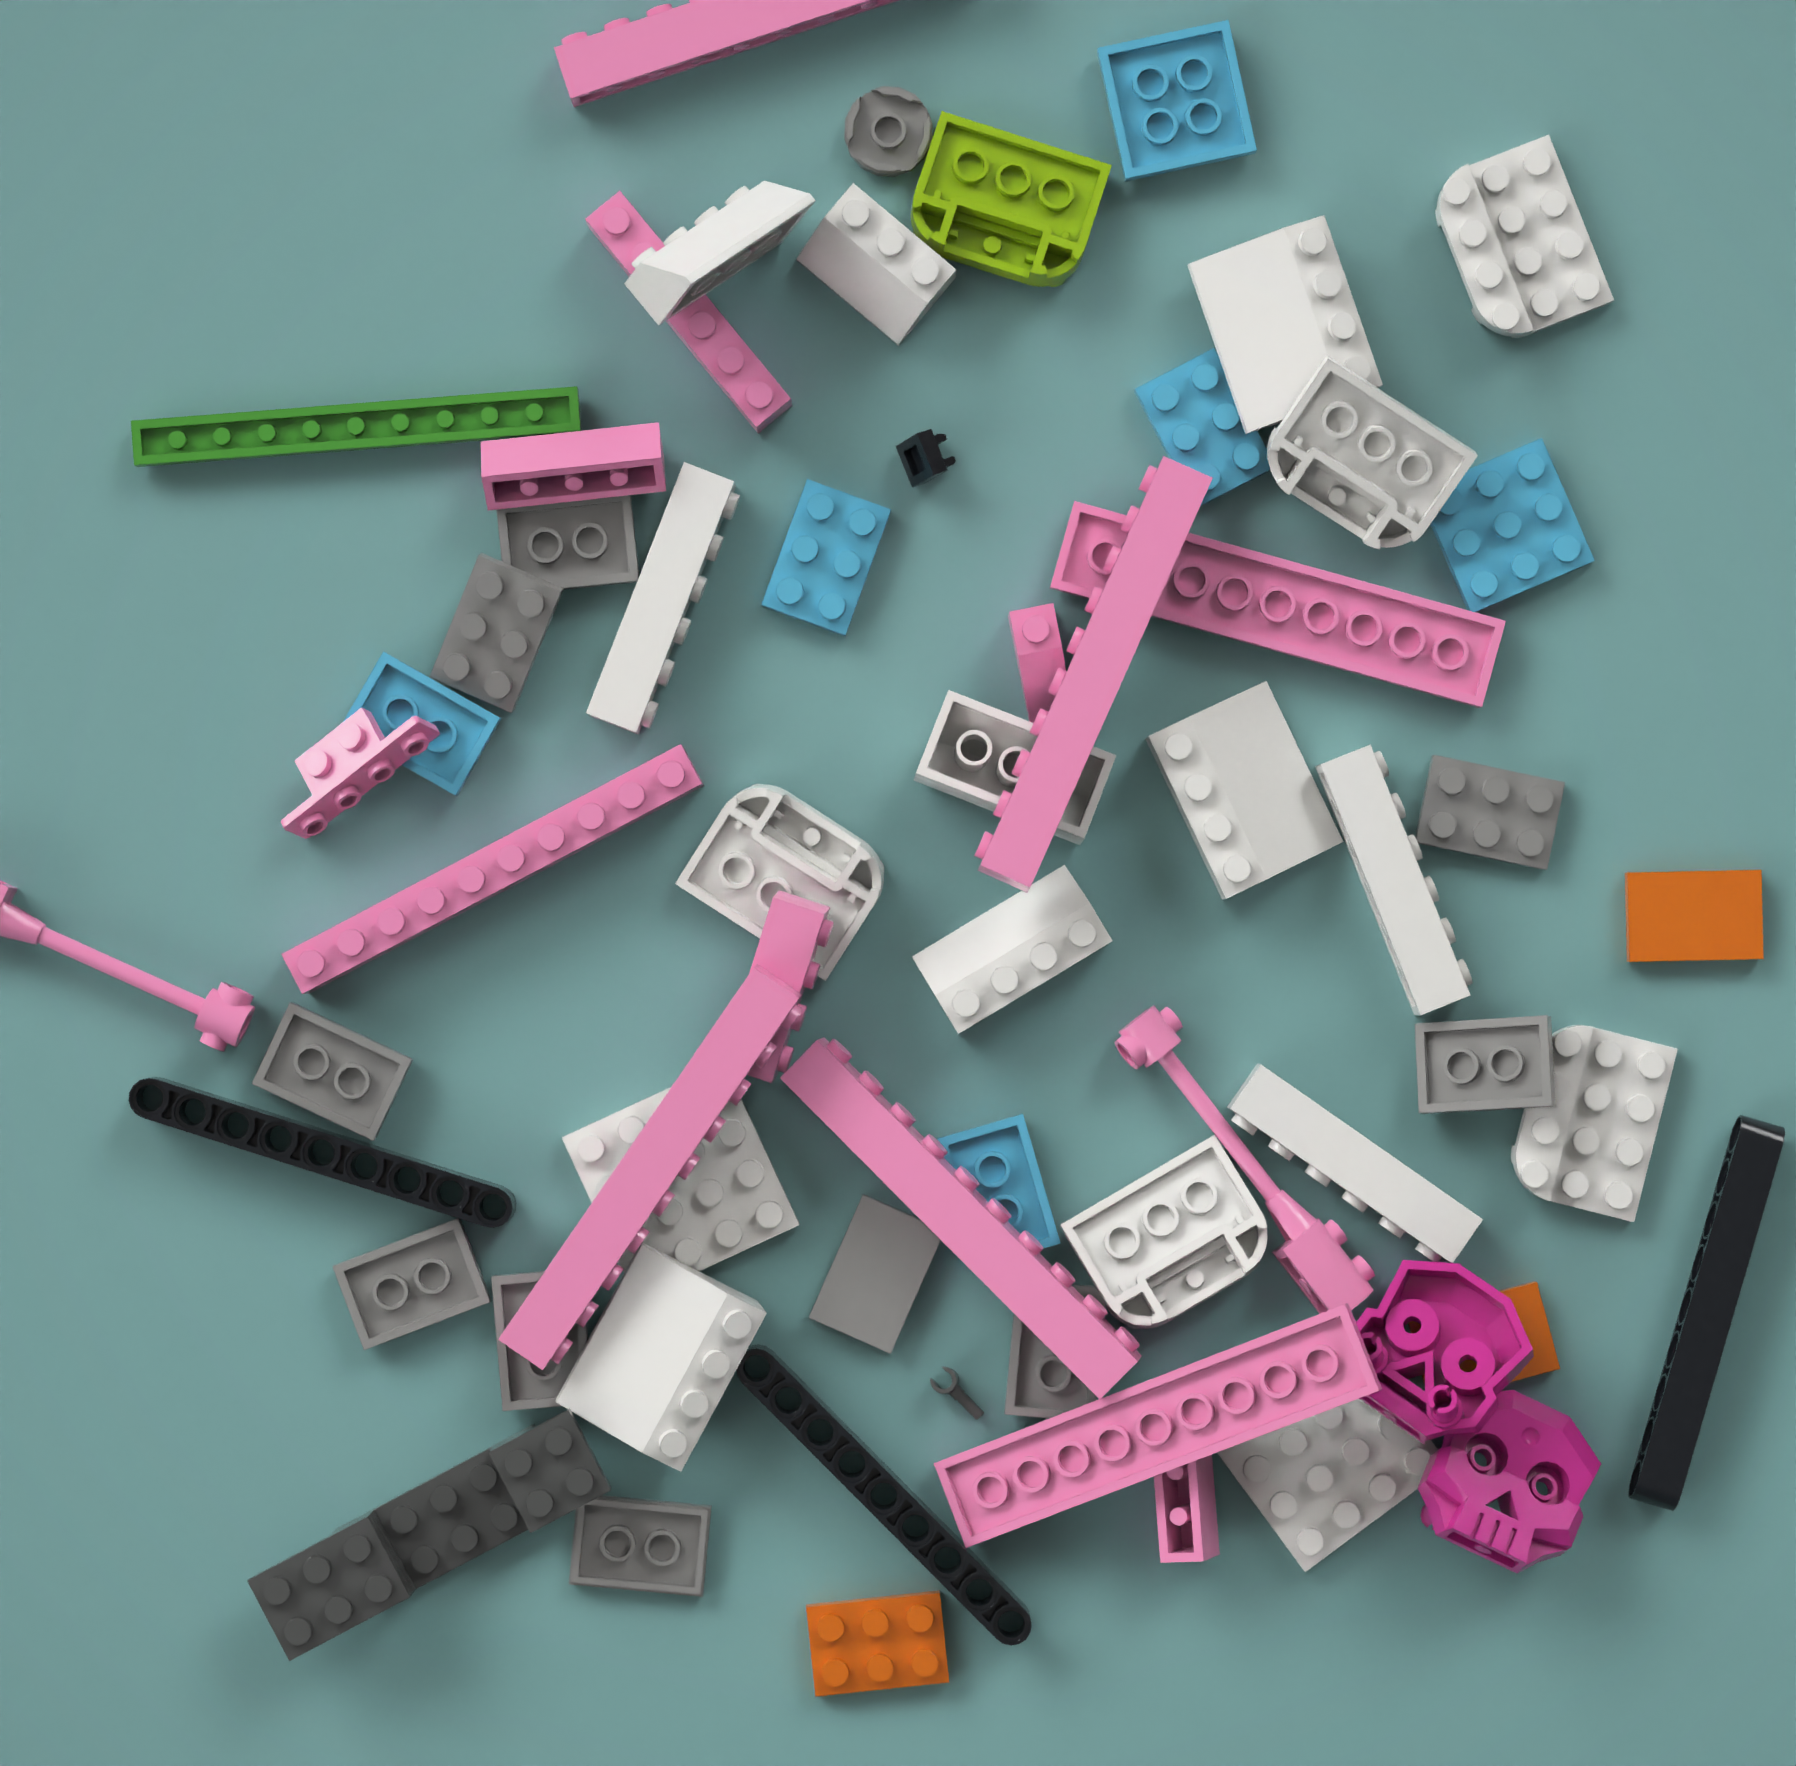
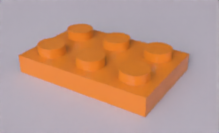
M940 1590L806 1604L815 1697L949 1683Z

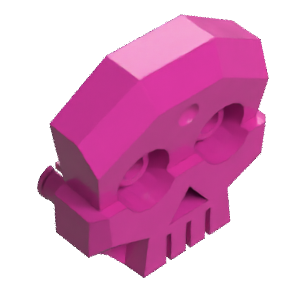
M1403 1260L1378 1308H1366L1356 1321L1382 1390L1359 1399L1374 1410L1376 1409L1381 1415L1393 1421L1394 1424L1407 1431L1408 1434L1423 1444L1427 1440L1447 1434L1479 1433L1498 1408L1496 1395L1534 1357L1533 1348L1512 1300L1459 1263ZM1416 1321L1421 1325V1328L1417 1333L1412 1334L1405 1331V1325L1408 1322ZM1464 1360H1473L1477 1366L1471 1372H1464L1460 1369V1364ZM1425 1374V1391L1408 1379Z
M1506 1390L1496 1395L1498 1408L1479 1433L1444 1435L1442 1448L1433 1453L1428 1460L1418 1485V1490L1425 1503L1420 1513L1424 1526L1429 1527L1432 1524L1431 1530H1434L1436 1536L1518 1574L1538 1562L1561 1556L1572 1547L1583 1519V1513L1579 1504L1594 1480L1601 1462L1570 1416L1515 1390ZM1475 1453H1481L1485 1456L1486 1466H1480L1476 1463L1474 1459ZM1536 1482H1543L1547 1486V1495H1541L1537 1491ZM1498 1500L1501 1512L1489 1507L1488 1505Z

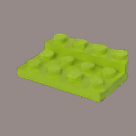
M941 111L913 197L911 208L913 233L942 258L1027 285L1058 287L1075 272L1082 260L1112 165Z

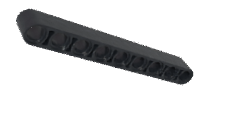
M151 1077L139 1080L129 1092L130 1107L135 1114L142 1118L481 1226L491 1228L502 1226L513 1217L516 1211L515 1196L502 1185L165 1078ZM149 1085L156 1086L162 1092L163 1101L157 1110L147 1108L142 1099L143 1092ZM191 1099H197L205 1106L206 1114L203 1121L199 1124L189 1121L185 1114V1106ZM234 1112L243 1114L248 1120V1131L243 1137L232 1135L228 1129V1119ZM276 1126L285 1127L291 1134V1144L285 1151H280L271 1144L270 1134ZM319 1139L330 1142L334 1148V1158L329 1164H321L313 1156V1146ZM361 1153L372 1155L377 1162V1171L371 1178H365L356 1171L355 1162ZM403 1167H412L419 1173L420 1185L415 1191H406L399 1185L398 1174ZM445 1181H455L462 1187L463 1198L459 1204L449 1205L441 1198L440 1190ZM497 1194L505 1201L506 1212L501 1218H491L484 1212L483 1201L487 1195Z
M1739 1115L1735 1121L1628 1489V1497L1630 1499L1674 1511L1679 1503L1783 1147L1784 1127Z
M759 1344L749 1346L736 1370L742 1384L997 1640L1011 1646L1026 1640L1032 1627L1030 1613L1026 1605L969 1547L965 1548L964 1542L773 1350ZM753 1355H760L766 1358L770 1365L769 1373L762 1378L750 1376L746 1372L744 1365L747 1358ZM785 1387L795 1388L801 1395V1404L792 1410L782 1408L776 1399L778 1391ZM817 1419L828 1421L834 1431L831 1438L822 1442L811 1438L808 1433V1426L812 1421ZM848 1451L860 1453L865 1459L863 1469L857 1473H848L843 1470L839 1459L844 1453ZM880 1483H888L895 1488L897 1497L892 1503L881 1505L873 1500L871 1496L872 1489ZM919 1515L925 1518L929 1524L927 1531L918 1537L908 1535L903 1529V1523L908 1517ZM944 1547L954 1548L960 1554V1561L953 1568H942L934 1559L938 1550ZM983 1579L992 1586L990 1595L984 1600H974L967 1594V1586L973 1580ZM1008 1611L1019 1613L1024 1619L1020 1629L1014 1632H1007L1001 1629L998 1621L1002 1614Z

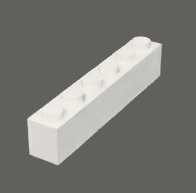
M683 463L586 711L589 716L638 735L642 726L646 728L651 727L659 703L652 701L658 685L667 686L674 669L675 662L669 660V656L675 643L683 644L691 625V620L685 618L691 601L699 603L707 584L708 578L702 577L701 574L707 559L715 562L722 546L724 537L717 533L723 518L731 520L738 505L740 495L733 493L736 487L734 481L689 463Z
M1370 744L1315 766L1414 1015H1423L1471 996L1467 987L1473 983L1471 974L1463 959L1456 960L1450 945L1456 942L1453 929L1446 917L1440 919L1434 905V902L1439 901L1437 889L1430 876L1423 877L1417 862L1423 859L1422 852L1413 834L1406 835L1401 819L1406 817L1405 809L1399 795L1396 792L1393 794L1389 792L1384 777L1389 776V770L1380 751L1374 753Z
M1257 1063L1227 1106V1108L1236 1113L1231 1119L1233 1123L1252 1136L1257 1129L1272 1138L1268 1145L1269 1148L1289 1162L1294 1155L1309 1164L1305 1170L1306 1174L1325 1187L1329 1185L1331 1180L1346 1190L1341 1197L1362 1213H1364L1368 1206L1383 1216L1378 1224L1398 1238H1401L1405 1232L1419 1241L1415 1250L1432 1262H1439L1443 1258L1453 1263L1483 1220L1261 1064Z

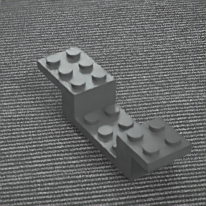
M569 1408L537 1426L533 1424L338 1527L330 1536L254 1575L247 1582L288 1660L291 1661L408 1599L417 1588L527 1530L532 1533L611 1491L612 1487Z

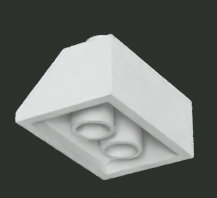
M854 183L826 214L796 258L800 264L898 346L955 280L957 270Z

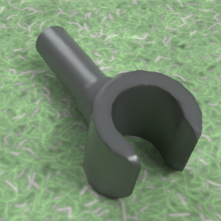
M942 1367L951 1375L952 1384L947 1389H942L931 1378L932 1388L938 1393L949 1394L978 1420L984 1412L958 1385L959 1377L956 1371L952 1368Z

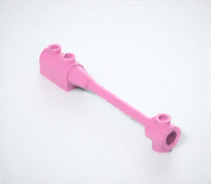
M0 880V937L35 945L39 943L198 1015L194 1028L203 1032L199 1041L207 1046L224 1052L227 1044L234 1047L239 1045L254 1014L255 1006L250 1005L254 998L252 994L228 983L221 982L218 990L213 988L206 999L73 940L47 928L46 924L13 905L11 902L18 888Z
M1155 1005L1145 1010L1119 1031L1121 1037L1115 1041V1046L1120 1055L1136 1070L1143 1064L1147 1068L1158 1061L1266 1200L1265 1205L1285 1239V1242L1272 1253L1318 1313L1321 1314L1346 1303L1353 1310L1374 1291L1368 1282L1375 1276L1371 1266L1361 1256L1357 1255L1351 1260L1345 1253L1341 1245L1347 1241V1237L1337 1223L1329 1220L1323 1224L1319 1218H1314L1283 1189L1280 1190L1172 1051L1182 1041L1176 1034L1183 1028L1177 1015L1168 1007H1165L1160 1012Z

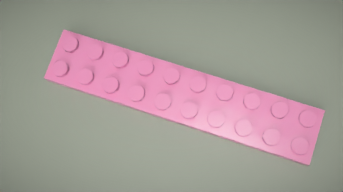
M1074 501L1050 589L1086 599L1090 598L1095 586L1104 589L1110 573L1102 569L1113 545L1120 549L1123 547L1128 533L1120 529L1127 515ZM1188 533L1151 616L1477 708L1483 706L1506 623L1505 620Z
M1346 1303L934 1463L965 1548L1370 1395L1382 1390V1387L1350 1306Z

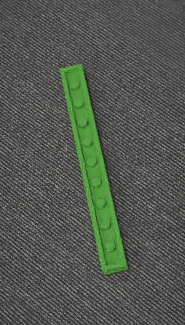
M577 386L131 421L133 459L136 467L497 440L582 431L579 389Z

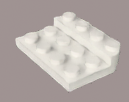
M1549 135L1472 165L1466 164L1449 177L1438 197L1437 209L1435 210L1438 227L1443 229L1473 305L1471 311L1480 325L1483 324L1491 331L1500 335L1520 338L1614 301Z
M1327 355L1278 428L1274 427L1267 445V460L1271 473L1277 485L1286 494H1293L1360 537L1364 544L1376 549H1380V547H1397L1410 541L1415 542L1430 526L1478 456L1476 451Z
M754 784L737 793L725 804L675 884L758 938L761 937L772 899L779 890L829 906L830 910L827 920L834 922L826 947L818 945L813 961L820 964L818 976L826 981L878 901L884 884V865L868 843L788 791L773 785Z
M1571 1025L1562 1028L1552 1034L1556 1107L1524 1108L1516 1143L1511 1148V1162L1513 1163L1515 1173L1522 1185L1531 1194L1539 1198L1634 1222L1678 1049L1592 1026Z
M1215 1135L1060 1225L1070 1245L1106 1303L1108 1311L1117 1320L1132 1329H1149L1162 1326L1243 1279L1258 1266L1267 1245V1223L1265 1217Z

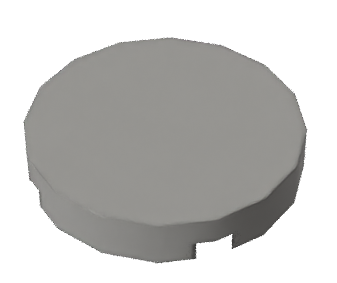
M881 86L865 93L862 97L860 96L852 104L845 118L844 140L850 156L862 169L876 176L896 177L912 171L925 159L932 141V121L927 108L915 94L900 87Z

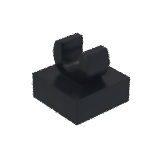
M932 429L913 435L896 446L912 488L925 484L948 471L947 468L956 462L954 456L944 459L938 447L939 444L947 440L945 434L934 435Z

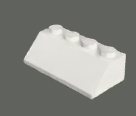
M768 181L761 182L751 190L743 186L725 201L727 206L721 210L712 206L695 220L694 224L696 226L689 231L682 226L663 242L664 247L657 252L653 247H650L641 253L632 262L635 270L624 284L659 326L780 245L816 200L810 193Z
M948 690L916 771L914 781L994 812L1003 790L1012 793L1019 777L1011 773L1021 750L1024 749L1031 752L1037 736L1029 733L1033 723ZM1093 746L1054 833L1055 836L1081 845L1117 755Z
M1063 865L1033 883L1028 892H1018L915 954L912 958L959 1034L1111 943L1113 940L1067 867Z

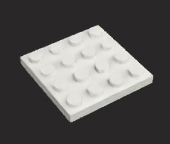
M670 1088L562 1137L591 1203ZM742 1099L737 1106L730 1101L727 1103L719 1115L726 1122L711 1143L703 1138L694 1151V1154L700 1157L696 1166L686 1180L680 1176L676 1177L668 1189L675 1196L660 1217L652 1212L643 1225L649 1231L643 1244L697 1271L704 1270L800 1225ZM626 1250L619 1260L620 1266L624 1268L623 1272H625L634 1256L629 1250Z
M1356 1399L1217 1453L1306 1572L1416 1491L1430 1456L1438 1449L1431 1440H1427L1425 1444L1421 1443L1408 1434L1407 1431L1394 1424L1393 1421L1381 1415L1376 1409L1374 1410L1362 1400Z

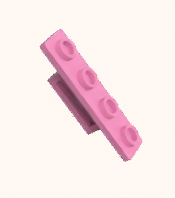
M360 708L295 760L312 796L281 820L284 830L305 839L321 833L331 820L344 810L355 806L365 793L378 783L391 778L398 767L412 756L424 752L429 743L440 735L436 725L418 716H412L385 738L372 712Z

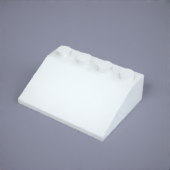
M1325 215L1281 228L1187 265L1245 434L1281 423L1326 355L1375 387L1379 388L1383 385Z
M1267 681L1145 738L1222 900L1261 883L1343 842Z
M642 1243L632 1257L555 1401L566 1409L570 1408L573 1413L641 1453L681 1472L767 1312L757 1300Z

